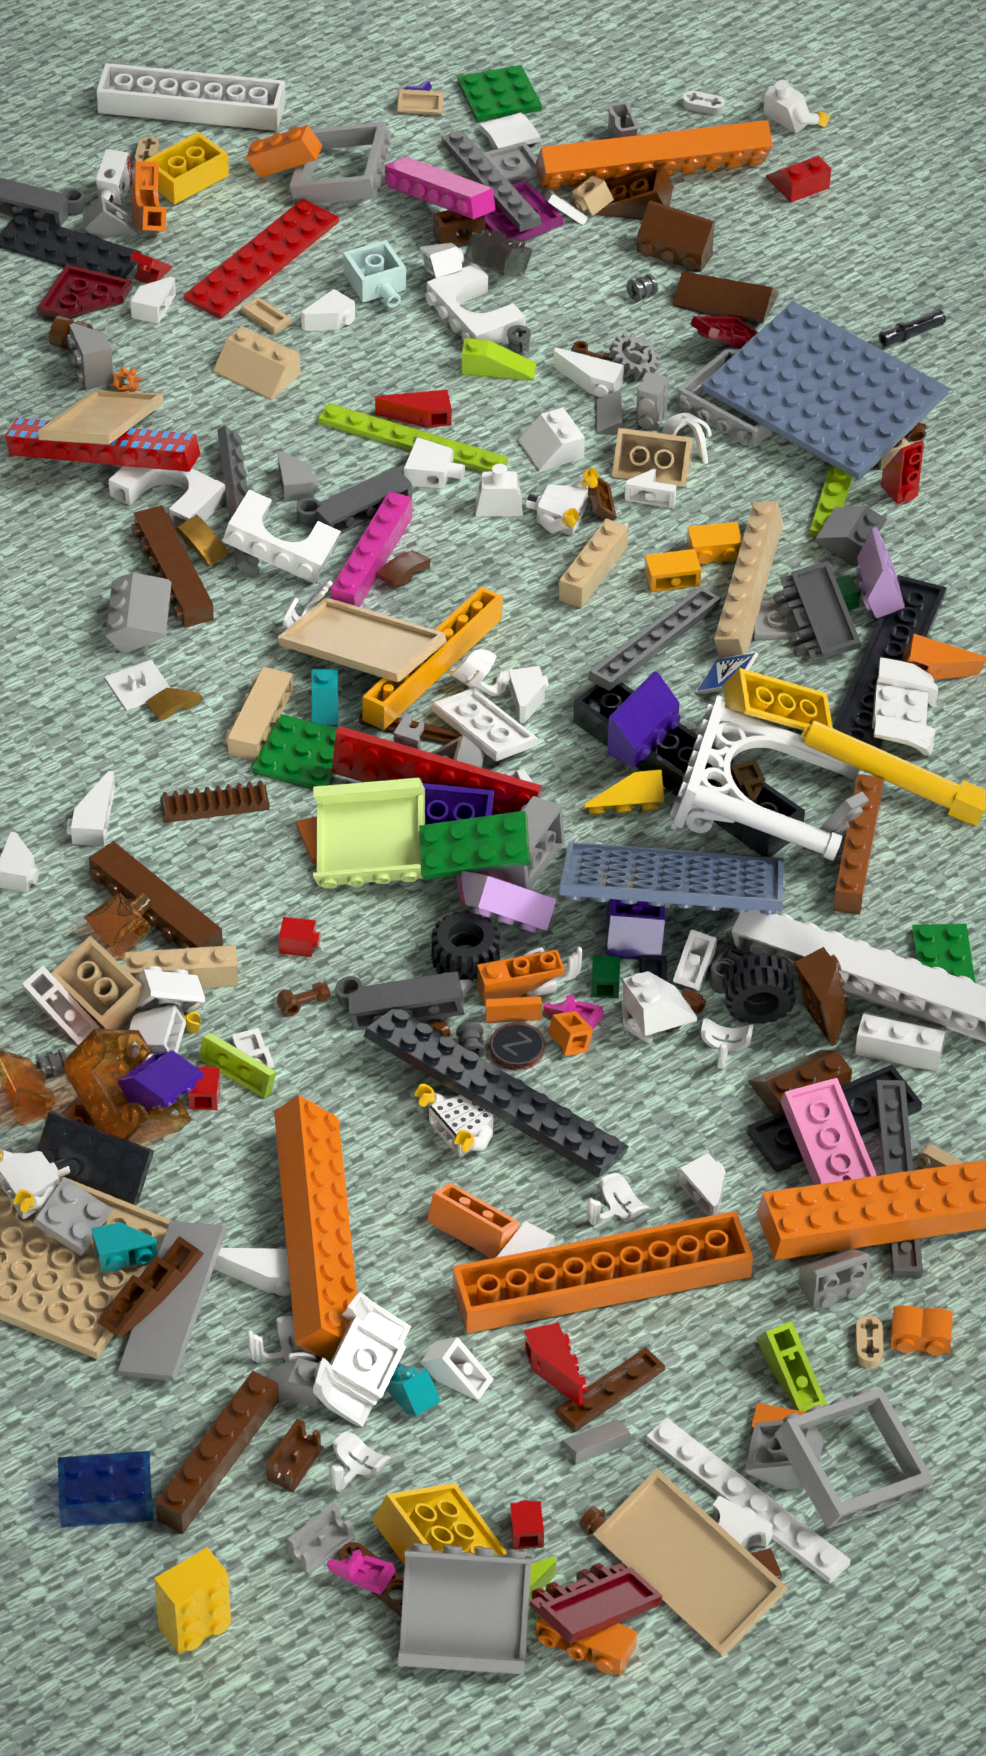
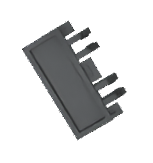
M829 561L792 571L791 575L780 578L784 590L775 593L773 600L776 604L787 603L779 606L778 613L781 617L794 615L799 631L790 634L788 638L792 645L800 643L793 650L795 657L809 655L811 662L861 648L860 639Z

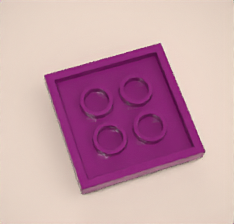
M527 180L512 186L541 217V226L520 232L496 204L495 211L484 215L485 229L503 248L563 225L564 220L558 211Z

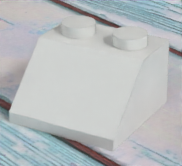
M563 407L541 414L518 439V442L539 472L584 458L585 437Z
M151 966L145 967V970L136 975L135 979L143 986L136 1008L151 1010L158 1005L168 1006L175 1004L178 1010L189 1013L205 1002V996L198 976L188 974L187 970L177 969L172 970V972H163L162 968Z
M649 971L622 979L624 1006L645 1036L697 1021V1016L678 989Z

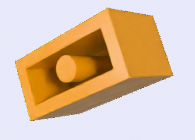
M738 522L688 526V550L695 549L699 563L709 564L710 562H732L737 560L742 543Z
M695 549L645 555L644 573L651 593L700 587L701 567Z

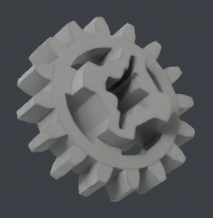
M633 332L630 336L626 333H623L621 337L617 335L609 348L610 353L608 356L613 358L612 362L624 365L626 376L629 377L632 374L637 380L640 375L643 378L645 373H655L661 363L659 361L661 355L656 354L658 348L650 346L652 341H644L643 335L637 338Z

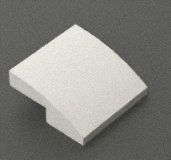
M522 113L479 124L481 133L489 138L490 146L494 150L522 142L528 145L541 141L540 135L533 124Z

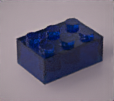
M150 1451L58 1457L61 1528L154 1521Z

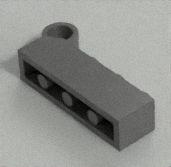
M0 178V214L14 217L19 213L62 226L69 214H77L85 209V194L80 189L69 188L59 193Z
M393 467L320 502L315 498L301 499L296 505L297 520L306 526L316 525L319 521L341 531L340 534L372 520L389 491L412 497V483L396 467Z
M458 971L363 986L359 978L348 976L339 980L335 986L340 1005L349 1008V1015L354 1030H366L369 1025L393 1008L404 1010L419 1021L464 1015L463 991ZM356 990L353 993L345 994L347 991Z

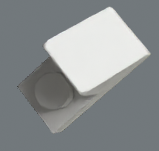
M652 469L626 481L625 501L674 509L676 485L655 482L656 469Z
M691 929L673 982L700 991L709 966L712 967L715 961L717 938Z

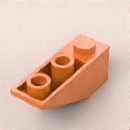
M913 634L905 650L904 662L915 664L932 675L935 680L978 675L986 662V656Z
M558 950L478 964L476 986L485 1006L486 999L520 997L565 973V968Z
M538 1619L536 1622V1638L544 1646L549 1648L558 1647L566 1651L575 1660L582 1661L584 1659L595 1664L598 1670L606 1674L612 1672L620 1676L637 1647V1631L620 1623L570 1644L544 1619Z

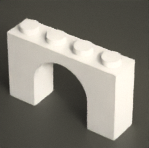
M476 263L464 267L463 270L427 282V292L425 293L427 303L438 310L440 318L446 319L450 323L452 331L454 333L458 332L463 342L465 338L489 340L499 344L508 340L507 331L510 327L515 325L525 326V315L513 303L488 313H473L460 306L468 300L488 293V275Z
M123 466L109 479L110 496L129 506L145 491L157 485H174L185 490L186 493L169 508V518L174 528L196 514L205 522L226 502L225 484L194 469H191L190 472Z
M248 490L228 523L222 542L315 584L336 546L341 531L318 521L307 539L300 542L280 540L272 536L263 525L272 500Z

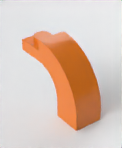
M134 161L131 208L134 223L138 230L166 231V208L160 206L158 198L159 162Z

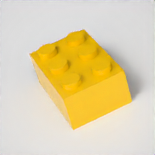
M200 132L144 160L147 162H159L158 192L173 204H177L229 176L228 153Z
M208 1547L154 1578L158 1628L178 1654L186 1650L193 1651L197 1649L204 1639L213 1634H222L231 1624L228 1572Z

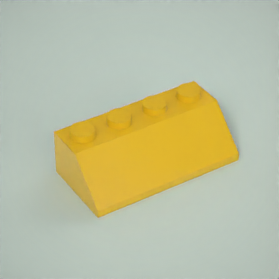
M739 668L722 685L726 702L725 706L738 712L803 731L806 724L812 725L814 720L833 728L827 693Z

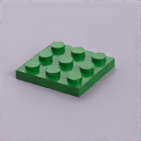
M522 65L457 76V83L477 123L518 113L527 114L542 111V104Z
M281 714L252 767V773L313 789L316 786L331 785L336 774L331 773L337 729Z

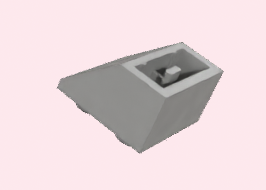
M75 323L69 324L70 334L67 335V342L72 353L68 354L71 367H76L75 374L78 383L83 382L86 390L114 383L112 375V350L105 333Z
M851 1249L801 1266L798 1284L812 1308L815 1309L821 1306L828 1308L839 1300L848 1297L855 1299L861 1296L863 1292H866L870 1256L868 1253Z

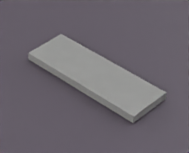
M170 1221L158 1257L161 1259L164 1257L178 1236L188 1241L204 1254L167 1298L132 1328L118 1368L121 1376L176 1381L226 1234L224 1225Z

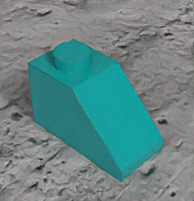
M312 669V722L328 727H338V669Z

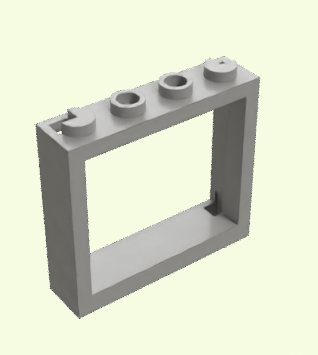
M385 121L311 129L322 144L321 150L372 145L364 176L311 181L317 160L295 167L289 187L294 203H298L301 199L318 204L375 198L377 189L381 186V174L385 171L384 163L385 159H388L389 144H392L390 138L391 131L387 130Z
M730 345L677 389V406L682 411L689 412L704 422L715 426L720 432L733 436L741 444H747L755 448L773 431L760 423L753 427L698 396L703 392L702 384L740 350Z
M882 1387L869 1391L868 1388L863 1389L849 1399H846L845 1396L837 1398L826 1407H822L821 1404L816 1405L802 1415H798V1413L790 1414L783 1419L784 1424L775 1433L778 1442L827 1529L923 1494L935 1482ZM867 1408L907 1479L841 1502L802 1430Z

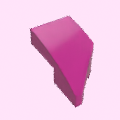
M573 994L566 996V1000L557 1004L547 1002L543 1005L544 1012L550 1016L576 1011L593 1030L604 1016L602 1006L582 1001L575 1002Z
M360 1549L353 1551V1555L338 1562L335 1559H331L327 1562L328 1570L361 1588L380 1595L396 1572L393 1563L367 1555L362 1557Z

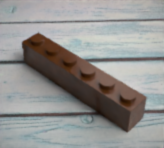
M160 505L134 512V523L131 524L134 538L140 539L139 544L143 555L148 554V564L151 571L156 570V577L171 581L169 604H173L175 619L177 621L181 620L185 628L214 620L213 602L163 506Z
M114 841L89 857V875L95 883L101 882L107 887L112 897L116 898L120 894V899L125 902L126 907L132 913H135L136 910L151 928L156 927L167 942L171 943L173 941L180 949L223 946L222 928ZM148 898L154 905L145 912L139 904Z
M252 1370L157 1499L156 1514L158 1522L184 1534L279 1403L278 1382Z

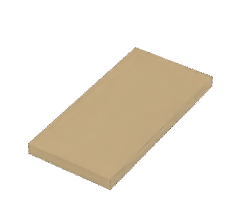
M93 390L39 429V440L110 444L163 404V394Z
M327 597L278 636L280 646L395 682L401 681L447 642L444 632Z
M658 1468L593 1533L594 1537L627 1568H633L663 1596L662 1600L722 1657L740 1641L788 1590L776 1576Z

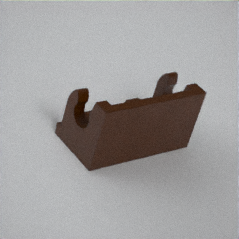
M299 1419L295 1420L266 1463L267 1481L293 1493L324 1448L321 1445L319 1431L315 1429L312 1435H309L305 1431V1423Z

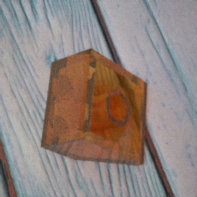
M0 1050L1 1087L20 1126L47 1118L48 1112L52 1111V1105H55L56 1102L50 1088L46 1089L44 1086L45 1078L40 1068L36 1069L30 1058Z

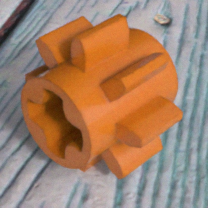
M121 367V372L112 374L115 378L111 386L118 388V391H141L139 382L143 379L135 376L136 369L131 368L128 372L125 367ZM125 379H127V381H129V384H128V385H126V383H124Z

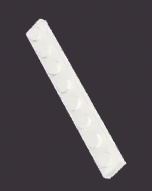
M665 1418L646 1435V1441L717 1497L721 1496L740 1507L746 1506L752 1509L758 1517L772 1524V1539L828 1583H831L850 1565L851 1559L668 1418Z

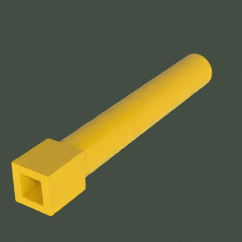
M814 720L812 725L807 723L801 735V738L805 739L804 745L871 775L882 777L889 783L950 809L948 815L966 823L978 826L986 809L985 789L964 780L961 785L820 722Z

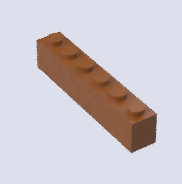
M857 774L854 795L863 792L869 801L862 807L863 813L848 823L850 827L846 832L833 911L861 914L884 781L882 777Z

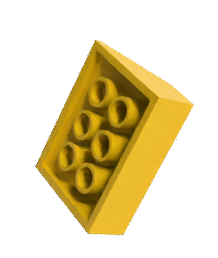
M456 1483L386 1494L372 1519L404 1565L406 1548L412 1549V1544L414 1543L430 1544L431 1550L443 1551L446 1545L463 1547L462 1552L475 1553V1548L478 1547L494 1549V1554L506 1555L505 1548Z

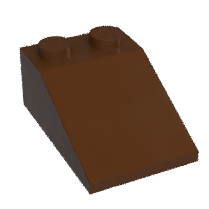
M663 165L605 182L614 200L595 215L643 220L649 201L670 207L674 186Z

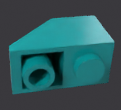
M118 1222L91 1228L93 1248L101 1273L119 1271L136 1265H146L156 1255L158 1256L156 1238L126 1224Z
M403 1364L397 1365L386 1390L406 1414L417 1416L441 1402L427 1369L404 1366Z

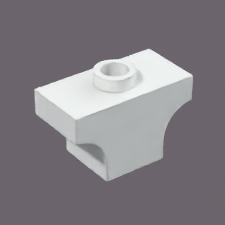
M718 1496L713 1504V1519L746 1550L752 1546L767 1547L772 1540V1524L758 1517L752 1509L746 1506L740 1507Z

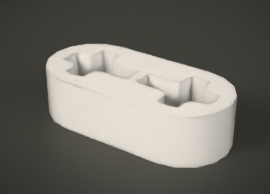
M688 91L683 94L682 105L690 111L708 115H720L724 112L725 101L717 95Z

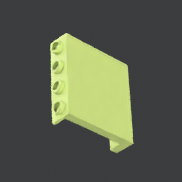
M420 778L313 787V797L317 802V872L313 873V877L318 886L331 889L337 887V885L345 884L362 886L364 883L370 882L388 884L395 880L414 882L417 879L423 878L421 872L419 826L425 825V788Z

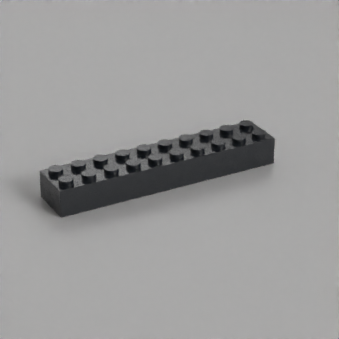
M622 682L610 691L599 687L597 684L574 700L573 723L608 747L609 716L634 690ZM679 722L675 729H671L665 735L659 745L656 744L650 750L648 757L645 760H641L635 767L641 771L661 770L663 787L678 796L698 735ZM732 759L730 762V767L731 765H735L738 763ZM706 763L705 769L714 767L711 764ZM714 779L707 780L714 787H722L721 783ZM765 783L755 804L804 823L805 810ZM713 821L761 856L772 857L790 843L736 821L734 823Z

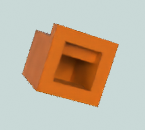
M576 1011L552 1015L548 1034L562 1048L561 1054L563 1056L581 1054L588 1050L593 1028Z

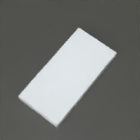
M474 688L432 703V711L468 738L494 761L502 760L538 745V738Z

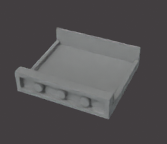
M421 1543L412 1544V1549L406 1548L404 1555L405 1571L398 1666L524 1674L532 1556H525V1551L507 1550L506 1555L494 1554V1549L482 1547L475 1548V1553L462 1552L463 1547L452 1545L444 1546L443 1551L431 1550L430 1544Z

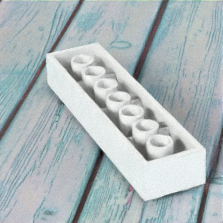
M109 63L105 64L97 88L98 113L278 131L286 103L285 81Z

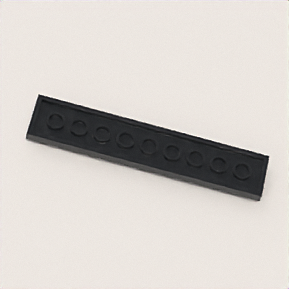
M900 575L897 576L905 608L879 617L834 721L833 729L878 749L882 748L885 739L874 737V729H872L874 696L880 658L904 662L905 650L913 634L928 638L946 596L947 587Z
M393 1008L365 1030L363 1037L598 1178L617 1163L628 1150L629 1146L621 1142L617 1137L609 1135L596 1127L592 1122L586 1121L574 1114L570 1109L562 1107L549 1099L545 1094L537 1092L527 1086L522 1080L512 1077L502 1071L500 1067L485 1061L475 1052L465 1049L455 1043L453 1039L445 1037L432 1029L428 1024L413 1018L404 1010Z

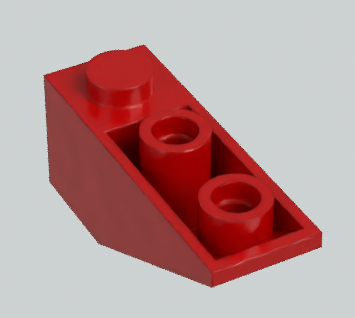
M448 389L375 396V415L426 428L452 426V408Z
M923 440L901 448L882 471L881 487L897 504L904 501H912L918 496L924 448Z
M559 1322L525 1329V1351L532 1371L578 1406L583 1405V1392H587L586 1379L584 1374L579 1375L578 1373L579 1364L577 1356L570 1353L571 1344L567 1333L563 1334Z

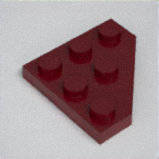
M66 264L38 306V315L55 319L59 315L71 318L123 303L133 288L132 280Z
M693 316L690 323L691 326L697 329L699 335L705 338H714L738 349H741L758 333V331L735 316Z

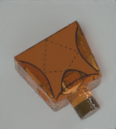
M143 892L131 903L121 893H118L88 913L84 919L121 959H124L125 952H131L150 930L151 925L142 915L154 904Z

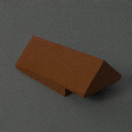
M682 271L673 306L710 316H735L741 321L742 319L764 323L779 295V291L769 286Z

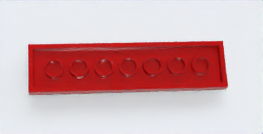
M301 199L184 294V301L222 319L339 223V216L305 199Z
M341 726L338 727L335 734L331 773L360 782L420 778L421 782L425 784L494 790L493 815L519 812L524 805L528 804L533 796L540 798L542 785Z

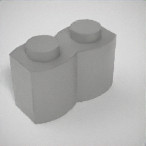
M626 101L609 104L608 133L612 138L638 135V122L632 116V108Z

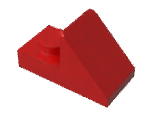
M133 251L130 260L138 263L134 279L146 284L161 280L172 268L169 264Z

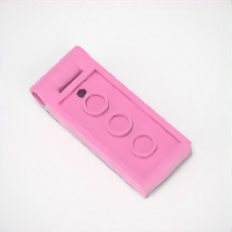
M837 1078L784 1092L780 1102L813 1185L877 1176Z

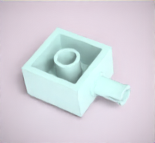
M387 240L343 252V275L362 302L383 297L386 304L391 308L400 304L401 297L397 292L406 290V267Z

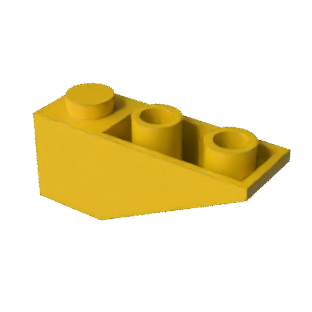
M662 771L634 772L586 802L582 807V811L589 810V815L605 814V809L615 808L616 813L631 812V807L641 806L642 811L657 810L658 805L664 803Z

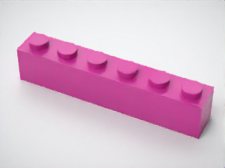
M404 157L384 165L385 181L388 188L471 219H476L495 211L494 194L491 187L409 157Z
M388 492L331 587V599L357 607L361 606L377 579L376 573L386 564L412 519V497Z

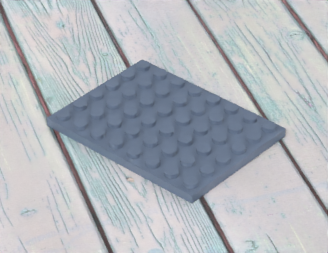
M794 301L785 307L702 384V391L857 480H860L948 395L949 387Z
M568 842L559 895H565V898L570 900L592 897L597 902L619 899L625 904H636L637 901L649 902V905L664 906L665 903L676 904L679 908H692L693 905L704 906L707 910L715 911L725 907L732 908L734 912L745 913L751 909L760 910L762 914L773 915L776 914V911L782 912L784 858Z

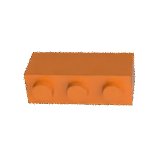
M307 124L301 127H294L280 134L275 133L271 137L262 140L257 139L253 141L249 146L246 160L259 177H266L317 160L322 144Z
M451 1182L433 1192L427 1221L438 1227L439 1230L447 1232L459 1239L463 1244L473 1247L490 1259L498 1256L518 1231L520 1223Z

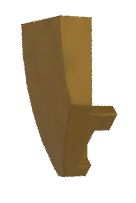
M165 688L145 702L158 719L163 721L182 707L185 711L193 708L204 698L199 692Z

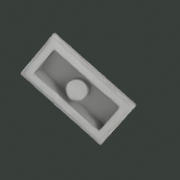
M622 390L597 399V434L618 435V428H622Z
M616 1419L564 1439L563 1444L577 1465L630 1444L631 1433L628 1428Z

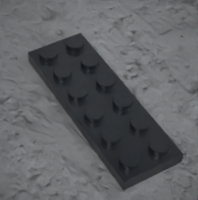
M19 213L13 217L0 233V248L61 267H65L67 264L124 279L137 265V262L130 260L133 251L142 254L141 251Z
M892 1064L841 1086L861 1136L879 1128L875 1091L876 1080L905 1081ZM905 1081L908 1115H911L921 1110L922 1102ZM784 1110L747 1126V1135L775 1172L804 1161Z

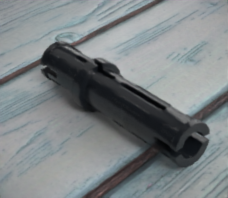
M939 309L907 323L900 322L894 328L880 332L879 341L884 347L900 340L907 341L910 336L945 324L946 316Z

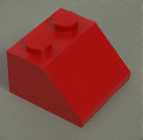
M818 155L768 174L766 178L792 203L829 189L831 167Z

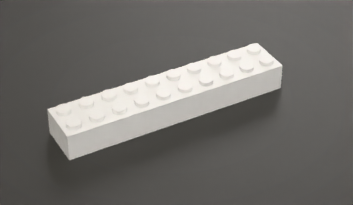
M749 909L748 912L739 914L732 929L737 950L746 954L751 952L754 956L765 954V956L774 955L777 959L782 958L786 964L790 965L792 973L797 975L794 962L824 947L830 956L833 954L836 956L841 965L839 973L845 982V985L842 987L846 993L986 1042V985L976 984L965 976L956 977L950 975L940 967H927L914 958L904 959L896 956L894 952L888 949L879 950L870 947L868 943L862 940L853 941L847 939L839 932L821 930L813 923L795 921L791 916L784 913L766 915L760 913V910Z

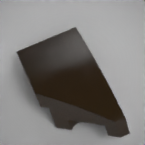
M756 759L731 765V776L738 789L744 796L755 803L766 781Z

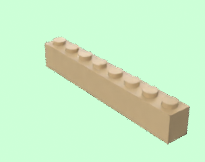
M778 501L753 502L714 638L719 659L748 653L755 621L759 614L760 603L764 596L783 527Z

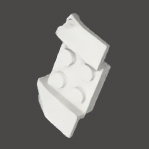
M880 658L874 696L872 723L874 737L912 746L923 755L930 756L934 747L936 729L926 726L927 705L937 707L936 700L938 688L934 683L932 675L912 663Z
M359 1292L342 1313V1316L350 1323L330 1364L326 1359L322 1358V1361L315 1368L313 1393L328 1409L352 1424L363 1427L372 1407L382 1398L406 1348L403 1342L411 1326Z

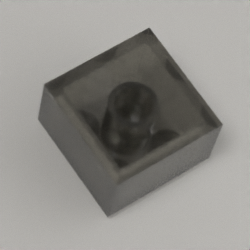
M482 229V232H472L464 259L503 276H523L533 249L526 247V242L522 240L505 238L506 234L503 232Z

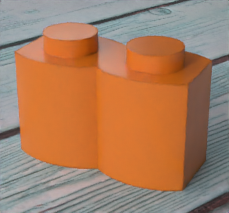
M907 1305L893 1307L891 1348H895L902 1353L924 1351L934 1356L950 1353L953 1312L942 1308L921 1309Z

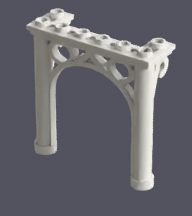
M717 695L714 704H708L703 716L704 719L696 734L698 736L693 747L694 750L677 796L682 799L680 803L674 802L669 815L674 818L671 829L682 828L686 820L689 829L697 833H705L711 829L714 820L730 823L736 821L823 854V858L833 861L839 849L842 835L834 832L829 833L755 804L744 796L734 783L730 771V762L738 753L744 750L770 748L842 774L845 778L853 781L856 780L860 769L804 745L805 739L801 738L799 734L725 707L726 702L721 701L722 697ZM706 763L711 764L714 768L705 769ZM714 779L720 782L722 787H714L707 780Z

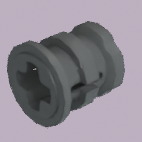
M647 274L644 278L639 277L636 280L631 279L627 282L628 295L636 302L658 292V283L652 274Z
M523 325L510 327L507 331L508 350L521 356L526 355L529 352L530 329Z
M474 1022L460 1025L456 1030L459 1045L475 1052L479 1057L484 1055L483 1026Z
M63 1048L58 1049V1052L54 1054L52 1051L47 1052L46 1056L43 1057L39 1053L35 1055L37 1070L43 1081H46L48 1075L55 1077L59 1075V1072L63 1071L66 1074L70 1071L68 1059Z

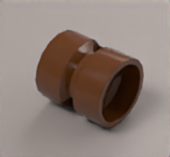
M59 315L51 325L49 342L53 346L63 349L68 347L69 351H72L67 342V335L70 334L69 324L75 323L93 329L90 324L80 321L74 322V319Z

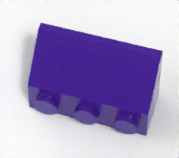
M654 671L609 716L607 754L633 768L641 760H645L650 750L656 744L659 745L665 735L671 729H675L680 722V703L658 672Z
M422 783L425 788V825L493 815L494 790Z

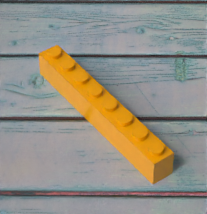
M481 586L435 629L445 633L446 643L401 681L395 682L382 678L363 696L362 720L385 730L502 620L503 596Z

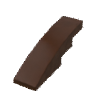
M178 1236L162 1259L156 1255L139 1278L135 1275L130 1277L97 1323L118 1338H121L167 1298L204 1253Z

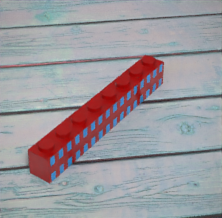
M16 418L4 435L9 454L22 457L190 472L201 454L197 436L191 433L130 428L110 444L39 440L38 430L50 421Z

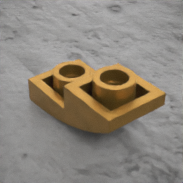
M197 514L176 527L189 549L192 547L195 549L205 566L209 567L229 554L218 536Z

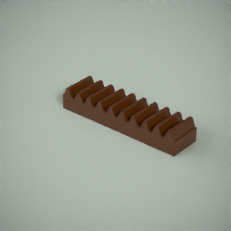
M262 780L258 781L256 786H253L251 782H248L246 787H243L241 783H237L235 788L227 784L224 790L220 786H216L214 791L206 787L204 792H200L198 788H195L191 794L186 789L182 795L174 791L172 796L163 792L160 797L163 823L270 810L266 784L264 785Z

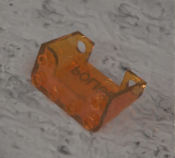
M94 1029L70 1053L64 1064L66 1076L95 1126L100 1130L136 1144L178 1133L192 1120L179 1097H176L177 1101L174 1104L164 1108L161 1112L157 1107L146 1111L139 1103H128L117 1080L140 1065L152 1053L139 1030ZM134 1042L139 1045L140 1049L136 1058L132 1056L130 1050ZM176 1109L179 1115H171L172 1110Z

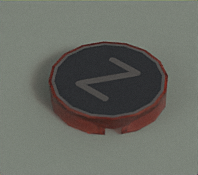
M518 1022L504 1024L496 1029L490 1038V1054L499 1066L508 1070H516V1068L530 1069L537 1065L544 1057L545 1040L542 1033L529 1024Z

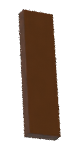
M645 1347L588 1386L587 1392H583V1405L578 1406L569 1399L555 1409V1414L575 1433L665 1371V1365Z

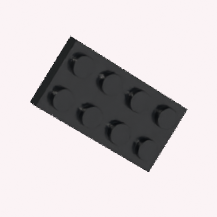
M54 1111L48 1112L37 1151L42 1152L49 1163L61 1158L66 1160L70 1173L63 1177L133 1205H137L154 1154L152 1149Z

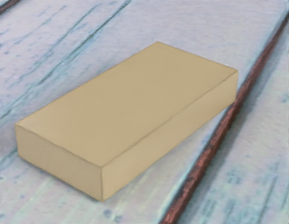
M398 89L397 113L442 115L444 92Z
M259 297L241 307L242 314L274 335L291 324L290 317Z

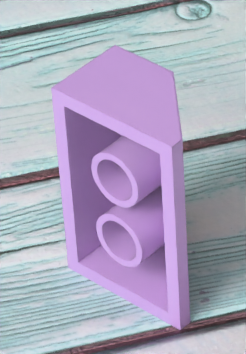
M875 527L871 530L857 556L859 567L856 568V572L860 580L861 591L864 595V604L868 611H873L877 619L903 609L905 606L894 564L878 528Z
M462 871L461 880L465 905L475 908V914L490 918L491 914L498 916L497 921L513 925L515 921L521 923L520 929L536 933L537 929H548L557 899L487 875Z

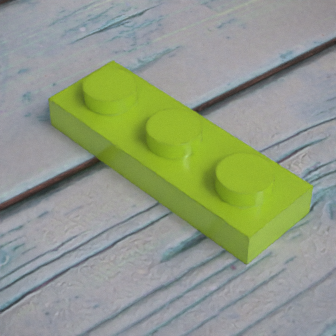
M212 1033L203 1036L198 1060L210 1067L220 1068V1073L264 1099L272 1092L276 1071Z

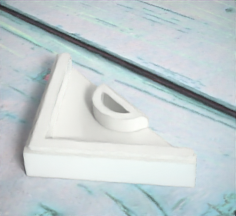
M547 189L544 194L547 202L580 224H585L588 219L586 215L575 209L574 206L563 198L557 197L551 189Z

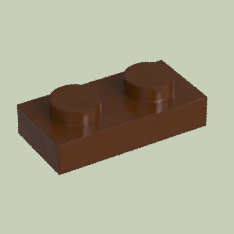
M599 477L595 488L588 486L591 511L597 518L614 521L617 516L610 484Z

